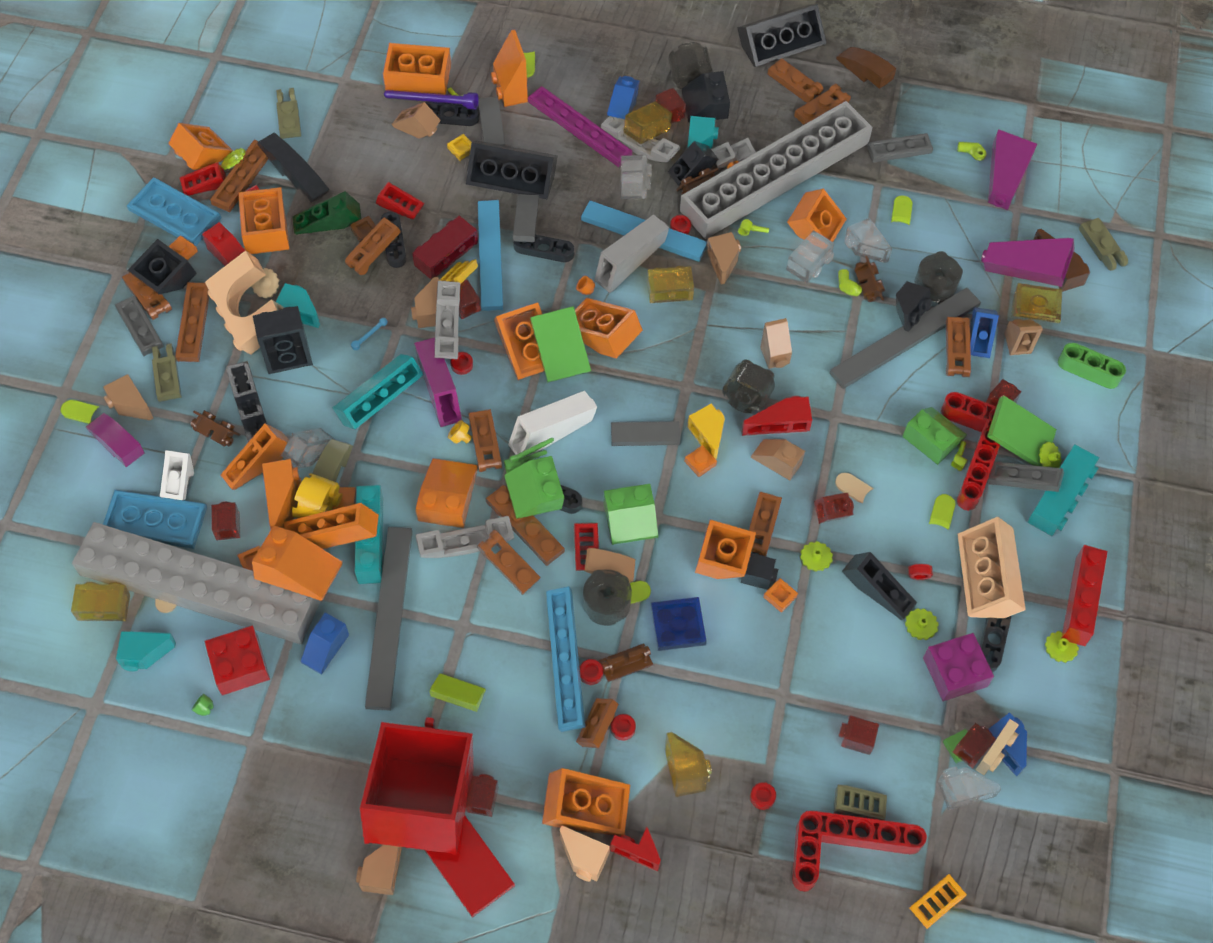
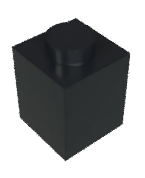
M751 553L746 573L742 577L741 583L768 590L770 582H776L779 570L774 568L776 559Z

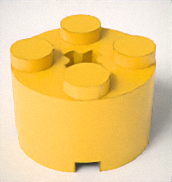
M309 473L310 478L305 476L296 492L294 500L298 501L297 508H292L293 517L298 519L330 511L333 506L338 507L343 496L339 493V484Z

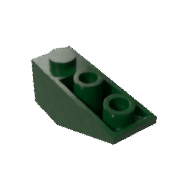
M346 191L294 215V234L345 229L362 219L360 203Z

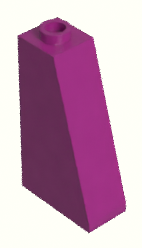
M998 129L992 145L988 203L1006 210L1009 209L1034 155L1037 143Z
M1058 238L990 242L988 249L983 251L981 262L984 263V268L987 272L1062 287L1075 249L1074 239Z
M435 337L414 343L418 362L424 374L423 377L440 427L457 423L462 420L456 388L445 359L435 358Z

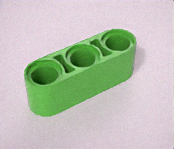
M1077 343L1066 344L1058 358V365L1061 369L1109 389L1116 388L1126 373V367L1122 362Z

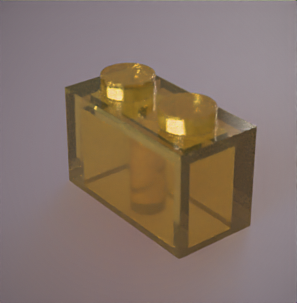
M657 102L650 103L625 116L623 132L639 144H642L670 130L672 113Z
M691 266L648 269L647 286L650 303L693 300L694 283Z
M95 582L76 584L71 612L77 621H126L130 593L125 585L118 582H111L109 585L97 584Z

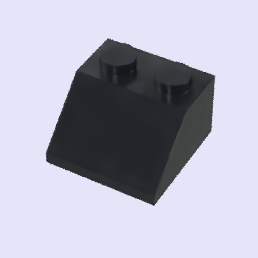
M724 71L703 73L682 88L688 122H690L691 116L715 118V120L728 119L730 99Z
M159 239L128 269L129 273L159 295L183 289L187 282L197 274L188 260Z

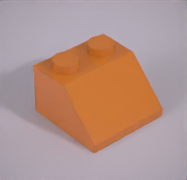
M178 123L168 143L175 150V154L182 157L187 162V166L193 170L202 169L216 162L219 163L233 151L210 127Z
M823 188L805 192L787 223L799 238L824 249H829L847 218Z
M710 520L695 573L715 579L744 577L756 532Z

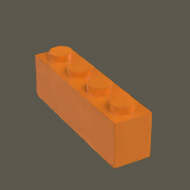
M358 503L284 522V529L294 531L320 548L326 549L376 537L379 515L364 504Z

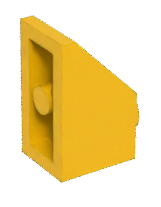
M711 403L689 415L687 427L701 446L703 445L717 459L725 418L719 409L716 410Z

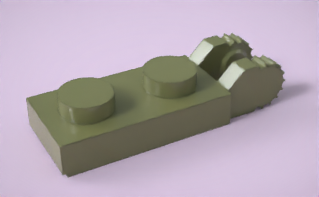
M289 88L291 101L283 102L284 97L281 89L276 90L280 137L282 139L301 137L299 109L294 88Z
M1100 218L1080 225V232L1108 270L1116 269V261L1121 267L1128 264L1127 255L1121 250Z
M172 343L166 344L168 357L160 358L161 353L158 346L152 347V365L158 401L181 398L177 361Z

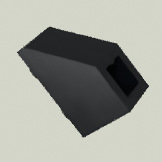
M693 141L667 172L677 185L680 186L683 179L690 176L693 179L698 177L700 172L708 168L711 169L719 159L708 145Z
M906 281L896 293V310L905 331L909 332L919 322L924 312L930 309L932 304L930 288Z

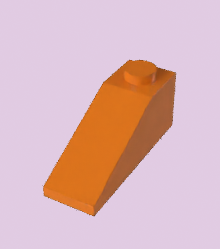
M265 423L220 475L232 490H236L263 473V463L280 461L294 445L282 431Z

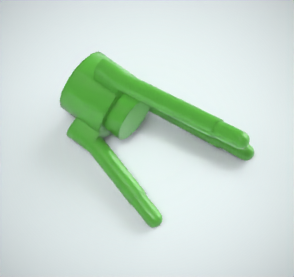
M549 438L504 460L506 473L529 460L546 455V450L532 455L529 454L552 443L554 438Z

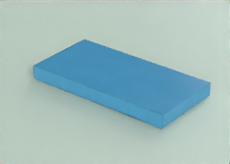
M154 177L127 205L128 210L177 238L181 235L195 246L203 239L202 233L216 225L222 218L220 213Z
M114 490L103 525L167 545L195 549L207 505L199 502Z

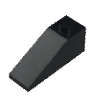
M871 552L854 555L842 570L845 576L860 591L901 620L906 618L917 603Z

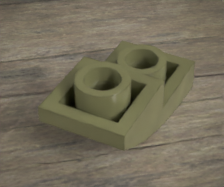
M331 439L320 455L312 474L336 482L341 466L346 467L353 445Z

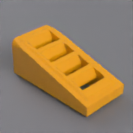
M948 874L909 909L924 927L928 929L967 894ZM945 884L956 895L954 899L942 888ZM939 891L948 904L944 906L934 893ZM931 898L941 910L937 913L926 901L927 899ZM923 904L933 916L930 920L919 909L920 905Z

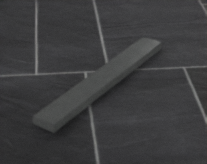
M965 288L925 312L919 322L909 332L905 331L903 326L830 369V375L844 389L945 328L947 317H963L973 311L974 307H979L981 302L968 288Z
M388 527L365 708L370 710L391 711L412 528Z

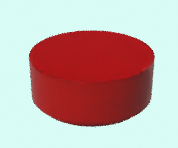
M684 215L674 216L670 221V229L688 235L691 231V221Z
M458 352V359L450 360L451 369L456 374H467L473 368V359L466 352Z
M915 564L908 567V574L911 579L925 580L933 576V568L928 564Z
M587 659L581 663L579 668L580 678L583 683L595 685L602 680L603 667L599 661Z
M619 714L613 718L611 733L616 739L625 741L632 738L635 734L636 723L630 715Z
M765 782L756 784L750 793L751 803L761 810L771 808L776 800L774 787Z

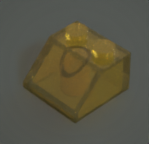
M1018 283L1012 301L1011 317L1060 323L1062 289Z
M668 732L666 734L664 750L675 796L679 797L706 791L707 782H710L709 775L712 774L710 760L704 758L702 750L673 732Z

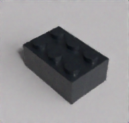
M298 306L285 307L281 310L253 315L257 340L268 374L313 365Z

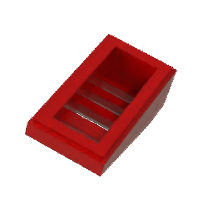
M216 162L180 177L182 191L185 195L189 196L217 190L226 179V174L221 165ZM191 181L193 183L192 187H190L189 182Z
M387 182L376 200V204L380 207L412 220L415 219L424 206L422 201L390 182ZM404 202L407 203L405 207L402 206ZM411 205L416 206L413 211L408 210Z
M574 523L576 571H585V564H581V560H585L586 555H580V551H587L588 548L599 549L598 523ZM579 533H592L593 537H580ZM580 542H593V545L580 546Z

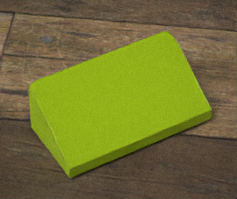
M439 673L429 692L431 697L477 712L486 689Z

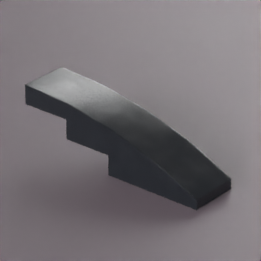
M275 132L257 142L282 176L286 175L296 189L300 188L311 203L329 192L330 189L310 165Z
M248 361L226 367V371L246 438L249 442L267 422Z

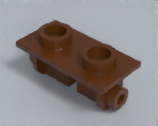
M708 168L700 172L699 176L694 179L692 176L683 179L677 192L683 190L681 194H685L714 177L719 169L716 168L711 171Z
M865 256L867 262L857 263L854 269L859 283L868 281L860 285L864 299L868 302H873L876 300V297L880 296L882 301H884L882 292L885 291L882 280H877L876 275L879 274L875 262H870L868 256Z
M205 410L203 413L193 411V413L198 415L197 419L194 418L191 421L193 430L206 437H209L213 430L214 432L210 439L221 444L223 447H230L232 445L233 434L240 436V433L234 431V425L224 420L221 423L215 420L216 416Z
M644 643L599 660L607 682L653 666L649 656L651 655L650 649Z

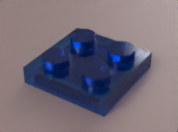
M699 597L651 602L658 651L706 645L707 640Z

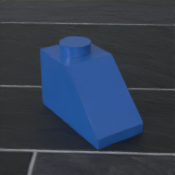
M630 76L619 77L614 86L607 116L628 119L637 101L639 80H634Z
M974 307L970 324V352L972 356L990 358L999 318L996 310Z
M324 613L311 631L301 663L322 675L349 636L346 624Z
M1008 713L991 726L982 738L991 747L1010 719L1019 724L1015 730L1019 734L1011 747L1005 745L1001 751L1005 755L1002 761L1017 777L1026 767L1027 731L1020 719Z

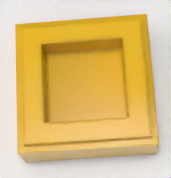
M462 134L447 143V148L461 161L470 155L472 142Z

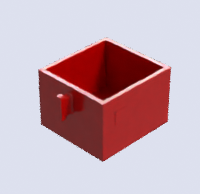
M426 717L425 727L381 722L360 805L365 844L375 843L457 855L474 771L473 733L435 729V719Z

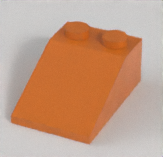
M511 30L493 62L494 72H491L492 83L497 85L496 94L498 100L502 99L504 107L528 102L526 59L516 31Z
M282 188L238 192L241 235L245 251L250 254L289 250Z
M586 298L575 309L584 344L602 355L617 359L643 331L637 314L633 309Z
M538 302L498 315L494 319L501 341L518 380L544 371L530 317L542 314Z
M433 458L422 483L416 505L418 521L464 528L478 465Z
M291 459L262 464L271 529L274 525L284 528V522L294 519L292 508H297L298 501L294 499L302 479L299 476L298 467H293Z
M274 525L252 560L254 579L322 601L339 572L342 561L300 534Z
M565 768L553 771L548 776L542 824L558 828L564 826L576 831L615 834L617 836L625 835L630 785Z

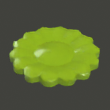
M237 148L224 158L221 167L224 170L234 167L243 159L245 150Z
M1044 443L1042 448H1040V463L1043 467L1060 468L1062 458L1059 448L1054 443Z
M818 541L815 543L809 542L801 550L800 559L803 561L802 564L807 566V569L815 572L818 570L824 571L832 563L833 554L830 552L831 549L826 547V544H821Z
M917 608L915 611H910L906 617L905 626L907 627V632L911 633L912 637H916L918 640H928L937 633L939 623L936 621L937 617L933 616L931 611Z
M1061 631L1052 632L1046 638L1045 643L1046 652L1050 655V658L1064 663L1072 661L1078 655L1079 647L1077 644L1071 643L1065 638L1061 639Z

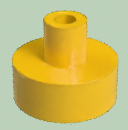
M462 420L458 421L449 431L448 439L455 444L461 440L467 444L472 438L467 433L469 425Z

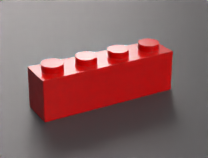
M1083 545L1077 555L1061 639L1065 638L1071 643L1086 646L1093 636L1108 551Z

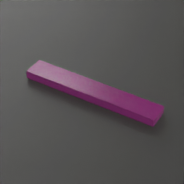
M541 86L528 97V103L617 167L621 166L632 156L631 149Z

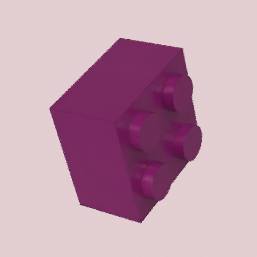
M974 633L930 646L923 657L943 702L986 688L994 678Z

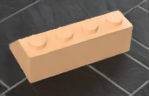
M995 517L958 533L968 616L1006 618L1026 610L1013 527L1001 518Z

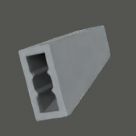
M652 215L601 252L595 281L609 293L614 291L665 242L669 227L655 215Z

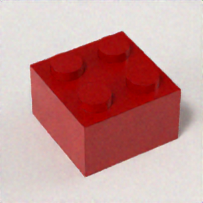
M253 625L204 641L216 686L221 695L270 680L259 638Z

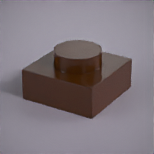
M368 215L351 224L350 228L359 242H361L376 225Z

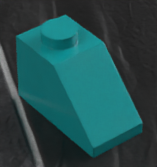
M691 116L688 147L693 141L706 144L710 149L713 147V139H718L719 127H715V118Z
M285 283L276 303L284 308L298 306L303 324L319 328L318 314L306 289L299 285Z
M121 631L116 660L127 671L147 669L175 648L176 642L171 633Z

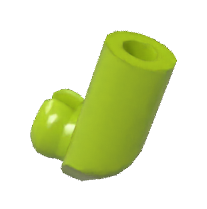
M958 142L957 152H967L978 161L986 157V150L979 143Z
M839 270V289L850 296H859L862 292V287L849 279L848 270Z

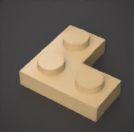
M1011 719L1007 722L975 769L976 771L985 775L988 770L993 772L1005 756L1001 753L1005 745L1011 747L1019 734L1015 730L1019 724Z

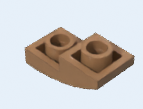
M588 548L585 572L601 578L610 576L622 582L630 583L634 581L636 559L611 551Z

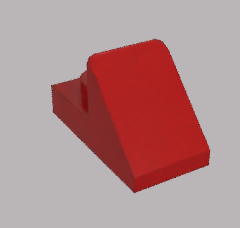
M646 827L639 845L635 844V840L629 836L621 835L619 837L614 834L610 844L611 852L655 871L659 870L661 859L648 827Z

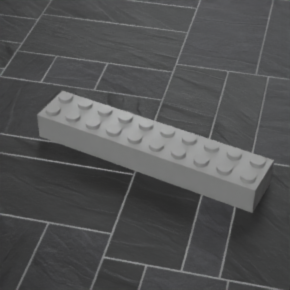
M845 101L681 195L680 212L688 217L696 230L707 239L867 145L873 127Z
M93 522L72 562L81 576L172 603L176 606L243 627L253 625L256 631L301 645L320 604V600L256 580L252 570Z

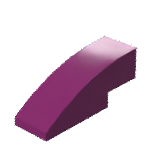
M105 413L86 426V429L125 467H128L145 454L141 444Z

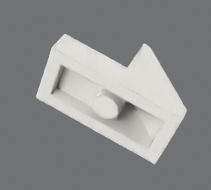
M165 451L160 497L186 500L189 476H194L189 453Z

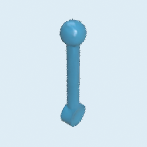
M381 318L379 323L358 341H352V349L358 350L362 342L381 326L387 325V319Z

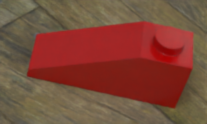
M220 222L202 233L207 250L224 266L245 251L233 234Z
M809 396L785 398L743 421L742 436L810 431L812 414Z

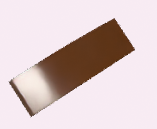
M850 47L836 57L841 64L861 81L866 82L869 80L879 89L894 79L896 67L870 51Z

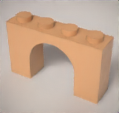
M244 251L205 281L209 289L208 295L217 305L216 311L224 318L226 322L224 326L234 338L233 344L238 350H244L251 355L260 348L253 315L281 310L284 307L271 299L253 314L246 317L240 316L239 302L242 295L249 287L266 275L258 259Z

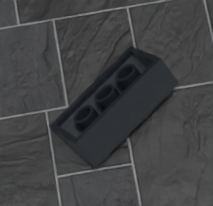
M818 4L805 5L737 27L742 48L754 67L827 44Z
M474 141L471 143L466 185L514 194L539 195V198L547 200L555 177L558 155Z

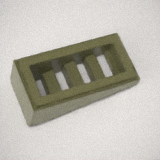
M838 784L835 789L834 814L885 821L887 795ZM845 796H849L848 806L844 805ZM854 797L859 798L858 808L854 807ZM864 799H869L868 810H864ZM874 800L879 801L878 813L873 812Z

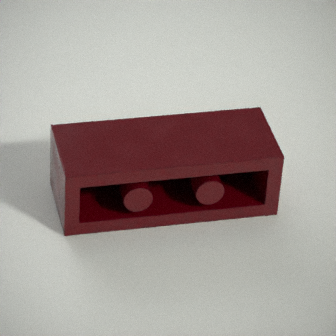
M459 215L454 220L449 221L438 233H434L423 245L418 246L412 253L414 266L432 280L478 243L477 229Z

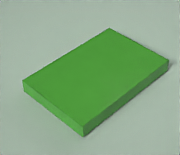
M574 306L530 317L547 383L591 371Z
M1006 396L999 398L987 437L1031 465L1042 466L1039 457L1040 448L1046 442L1053 443L1057 429Z

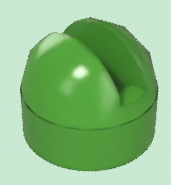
M203 693L191 710L198 715L206 716L211 713L210 710L213 709L214 704L210 697Z

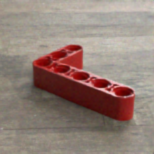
M951 392L947 394L944 400L941 414L949 421L981 432L957 497L958 506L963 510L970 511L976 508L983 494L1000 444L987 440L990 439L987 435L997 406L958 392Z
M806 811L801 815L796 827L792 874L793 884L795 888L803 892L809 891L815 886L819 877L821 842L913 855L918 853L926 843V832L922 827L913 824L819 811ZM811 821L816 826V829H806L803 822ZM835 824L839 826L841 833H833L829 825ZM855 829H864L867 837H859ZM881 832H889L893 840L887 841L883 839ZM907 836H915L918 839L919 844H911L908 841ZM801 847H810L813 850L814 855H805L802 852ZM799 873H809L812 881L805 882L801 880Z

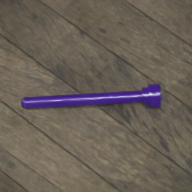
M386 90L384 92V96L390 99L463 104L467 109L474 110L478 108L479 104L478 94L468 92L463 96Z

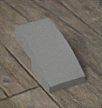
M749 138L731 146L729 142H726L711 149L719 159L716 162L718 168L727 167L733 161L740 162L756 153Z

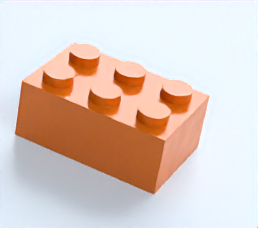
M389 43L383 71L385 90L446 95L451 69L450 48Z

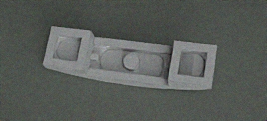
M609 116L601 124V128L631 149L633 153L653 161L668 162L680 150L679 145L665 138L658 141L630 127V120Z
M438 281L435 358L458 359L460 282Z
M509 516L486 520L485 525L441 534L439 530L416 534L420 557L444 558L479 552L477 545L481 541L485 542L493 530L499 532L503 539L508 542L514 539Z

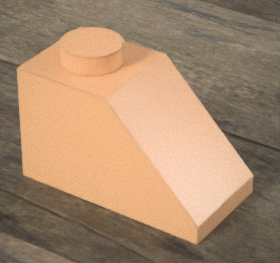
M561 826L560 839L572 870L576 872L578 878L590 882L591 879L597 881L609 855L610 846Z

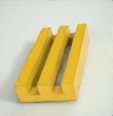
M476 259L470 262L456 263L439 281L460 282L461 284L477 269Z

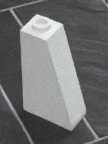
M583 391L518 416L508 445L517 455L549 438H554L552 443L529 455L537 453L591 422L597 406L594 400Z

